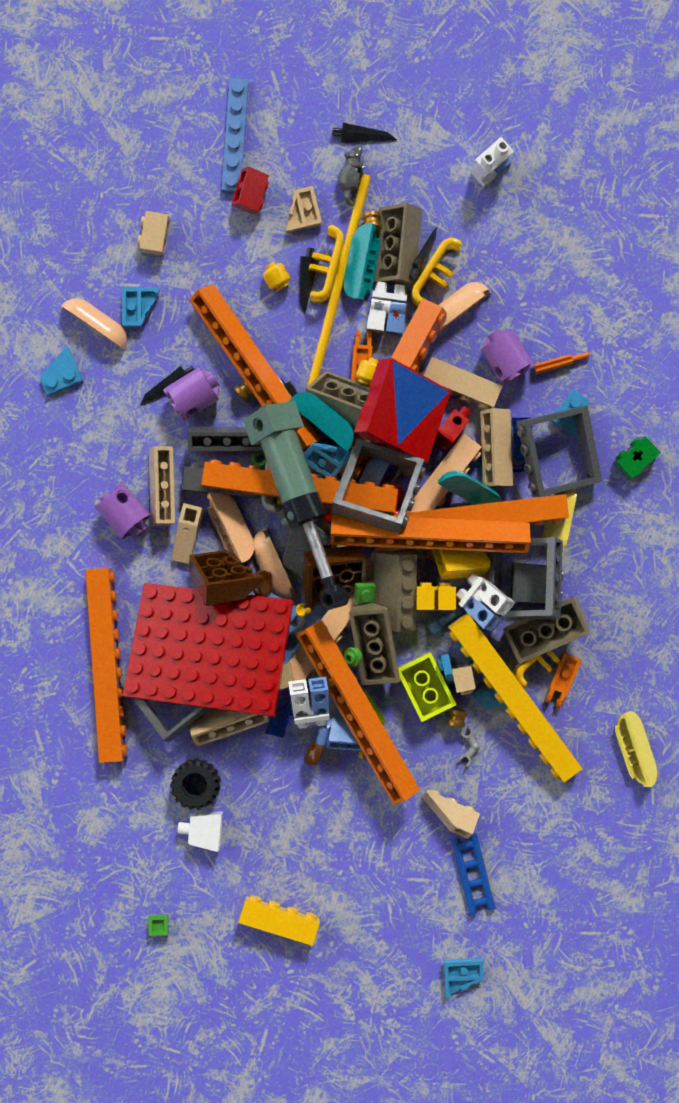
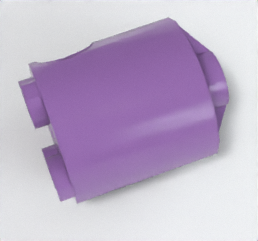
M499 329L486 337L481 352L502 386L511 382L512 379L520 377L535 366L514 330L504 331Z
M198 367L164 388L163 391L168 399L171 400L177 414L185 421L219 400L220 385L212 373Z
M122 482L115 487L113 493H105L95 508L120 539H124L129 535L136 538L147 529L144 523L150 518L151 514Z

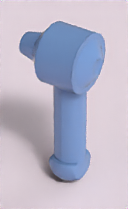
M459 606L456 610H452L442 618L431 620L427 626L432 634L441 638L444 636V625L462 614L464 609Z

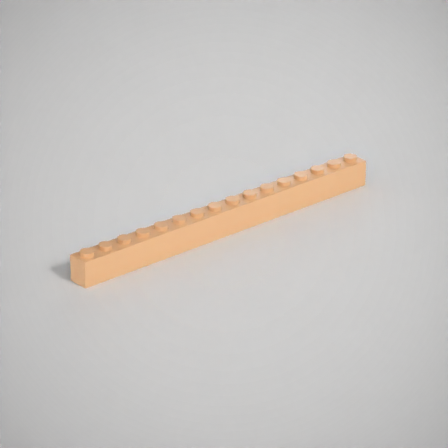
M463 433L419 490L418 494L413 498L415 501L412 511L408 510L407 513L434 510L436 506L441 507L447 499L444 496L449 490L439 485L438 479L449 471L455 470L467 473L470 469L468 464L471 460L475 462L481 455V452H479L481 446ZM376 547L373 552L408 550L409 548ZM373 552L366 562L365 583L372 582ZM354 594L349 595L347 605L328 610L321 619L336 644L342 638L341 631L344 628L348 630L351 626L349 612L353 605H357L353 601ZM301 646L289 661L292 665L295 681L304 680L309 674L313 676L316 672Z

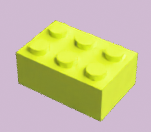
M427 652L398 667L400 680L421 722L457 705L431 652Z

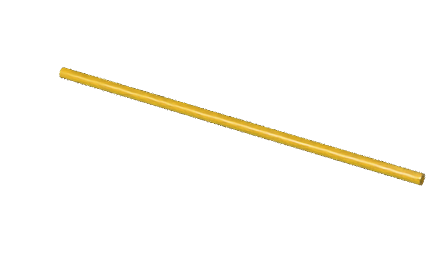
M362 174L307 386L320 375L343 287L351 239L358 229L371 176ZM277 498L276 504L282 505L280 498Z

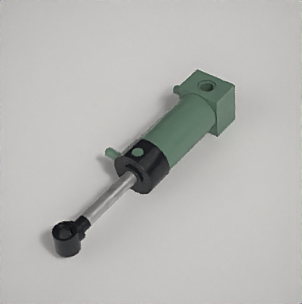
M289 401L264 405L243 419L251 445L261 444L282 503L281 506L285 518L282 519V525H288L289 528L304 527L325 587L321 594L323 607L327 610H332L345 606L349 601L348 592L344 587L335 582L315 525L317 520L326 516V512L296 433L297 430L304 427L296 402Z

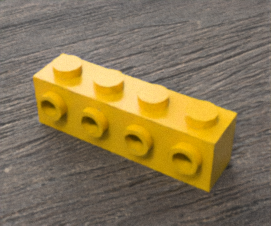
M251 895L250 897L246 896L238 923L313 946L320 919L313 913L306 912V914H303L294 907H280V904L277 902L269 901L267 903L261 901L260 897Z

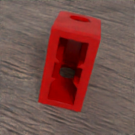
M463 405L458 411L454 409L439 428L434 443L447 452L470 421L467 417L471 411Z

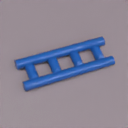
M473 833L470 836L471 841L459 843L458 837L451 839L469 915L477 914L476 907L487 905L488 910L496 909L477 833ZM473 848L475 860L464 862L462 851ZM477 867L480 878L469 881L466 870ZM482 886L485 897L473 899L471 888Z

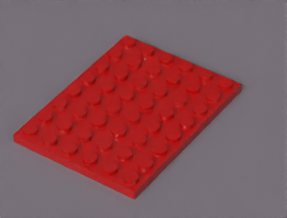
M144 583L122 696L275 717L294 601L248 595L244 600L206 605L197 589Z

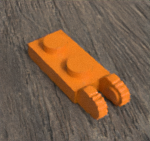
M356 330L351 380L358 382L356 372L360 362L372 358V331L367 333V345H359L361 333L359 330Z
M563 652L550 682L549 690L544 700L545 703L549 704L556 690L561 693L556 700L555 707L560 708L582 659Z

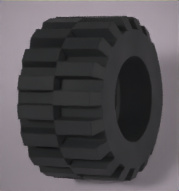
M199 758L190 759L182 763L175 770L171 778L172 782L170 783L172 796L175 795L176 797L175 801L177 803L180 802L184 808L185 806L189 807L188 809L193 810V808L199 810L202 807L209 806L215 800L221 787V778L218 776V770L214 769V765L207 763V760H199ZM198 773L205 778L207 788L204 793L196 795L186 789L185 779L189 774Z

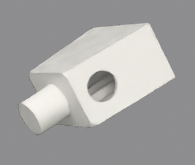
M223 812L192 814L190 823L179 822L178 834L189 835V845L218 852L221 843Z

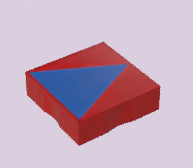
M393 358L378 360L370 383L369 394L360 412L354 433L375 444H381L389 449L422 458L424 463H428L451 391Z

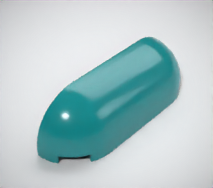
M373 223L360 226L351 239L343 286L346 294L354 299H364L363 297L366 293H370L372 290L381 244L380 238H377V227Z
M301 392L289 400L295 401L298 411L343 449L348 451L354 441V432L351 425L316 395Z
M449 471L438 479L439 485L473 505L502 502L496 491L464 472Z

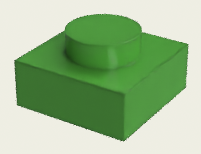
M374 582L355 583L353 598L355 604L374 603L376 590Z
M168 914L148 916L149 936L169 935Z

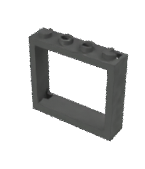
M588 406L575 407L517 421L519 430L517 434L521 440L520 450L525 459L524 470L528 475V488L531 489L532 497H543L602 482ZM574 415L586 479L544 489L531 425Z
M356 439L332 502L331 512L400 534L402 526L406 527L409 516L406 515L407 511H412L414 505L413 494L417 495L420 483H417L418 479H423L426 470L423 467L424 459ZM362 454L414 470L398 517L344 501Z
M556 537L530 538V547L547 546L545 610L509 611L506 616H500L503 620L560 619L563 541ZM488 552L491 562L488 569L489 581L501 591L502 552Z
M126 675L120 679L123 686L125 685ZM134 699L158 734L166 742L172 741L210 710V708L198 707L169 730L148 700Z

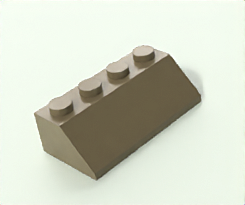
M409 203L380 207L381 219L379 222L382 224V230L377 232V238H380L381 244L373 283L385 282L388 283L387 285L415 284V279H411L409 274L412 271V263L418 255L422 208Z
M325 371L305 388V392L316 395L350 425L356 427L370 387Z
M410 550L373 552L372 582L376 585L374 604L388 608L392 631H414L416 627L417 554Z
M577 595L561 601L560 619H522L503 628L519 664L591 633L585 611Z
M374 603L353 605L349 616L355 647L362 653V661L358 665L362 685L399 683L400 675L388 608Z

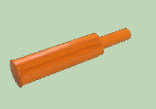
M586 352L575 356L569 354L534 364V374L538 375L570 366L575 361L589 358L590 353Z

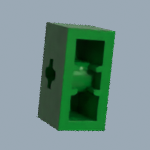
M646 436L641 439L639 437L635 438L629 444L631 448L627 452L623 450L615 457L617 461L614 465L628 480L637 476L661 453ZM637 453L639 456L637 457V460L634 461L632 458L634 457V454Z

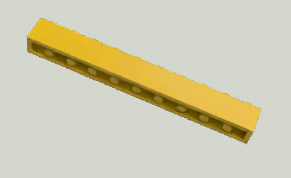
M466 613L448 626L451 631L449 636L455 643L459 642L461 644V652L466 658L470 657L474 663L471 665L478 674L481 672L484 675L483 682L489 689L493 688L495 690V698L500 704L504 703L507 709L505 711L511 719L515 718L518 721L517 728L523 735L526 733L530 739L527 741L534 750L537 748L540 751L539 757L545 765L549 763L552 767L550 772L556 780L560 778L565 783L581 771L582 767L471 616Z

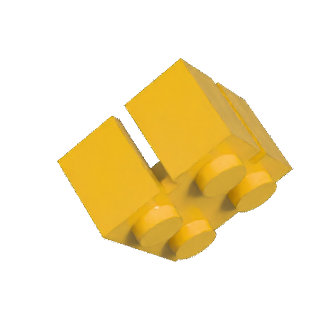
M419 583V586H416V610H456V587H451V583H438V586H432V583Z

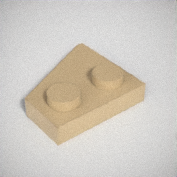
M313 186L294 190L286 232L289 233L322 225Z

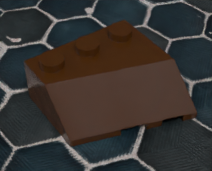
M344 546L324 549L336 584L344 587L348 595L354 594L355 583H365L367 558L362 547ZM304 551L303 589L306 608L309 607L311 610H314V606L322 604L321 594L325 587L312 551Z
M227 550L189 555V575L206 605L244 600L263 581V576L260 574L255 575L252 572V568L249 566L244 567L240 564V560Z

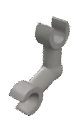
M469 725L470 734L465 735L460 730L461 735L467 739L471 746L458 759L460 761L463 757L468 758L465 767L470 765L471 758L480 749V745L473 736V729Z

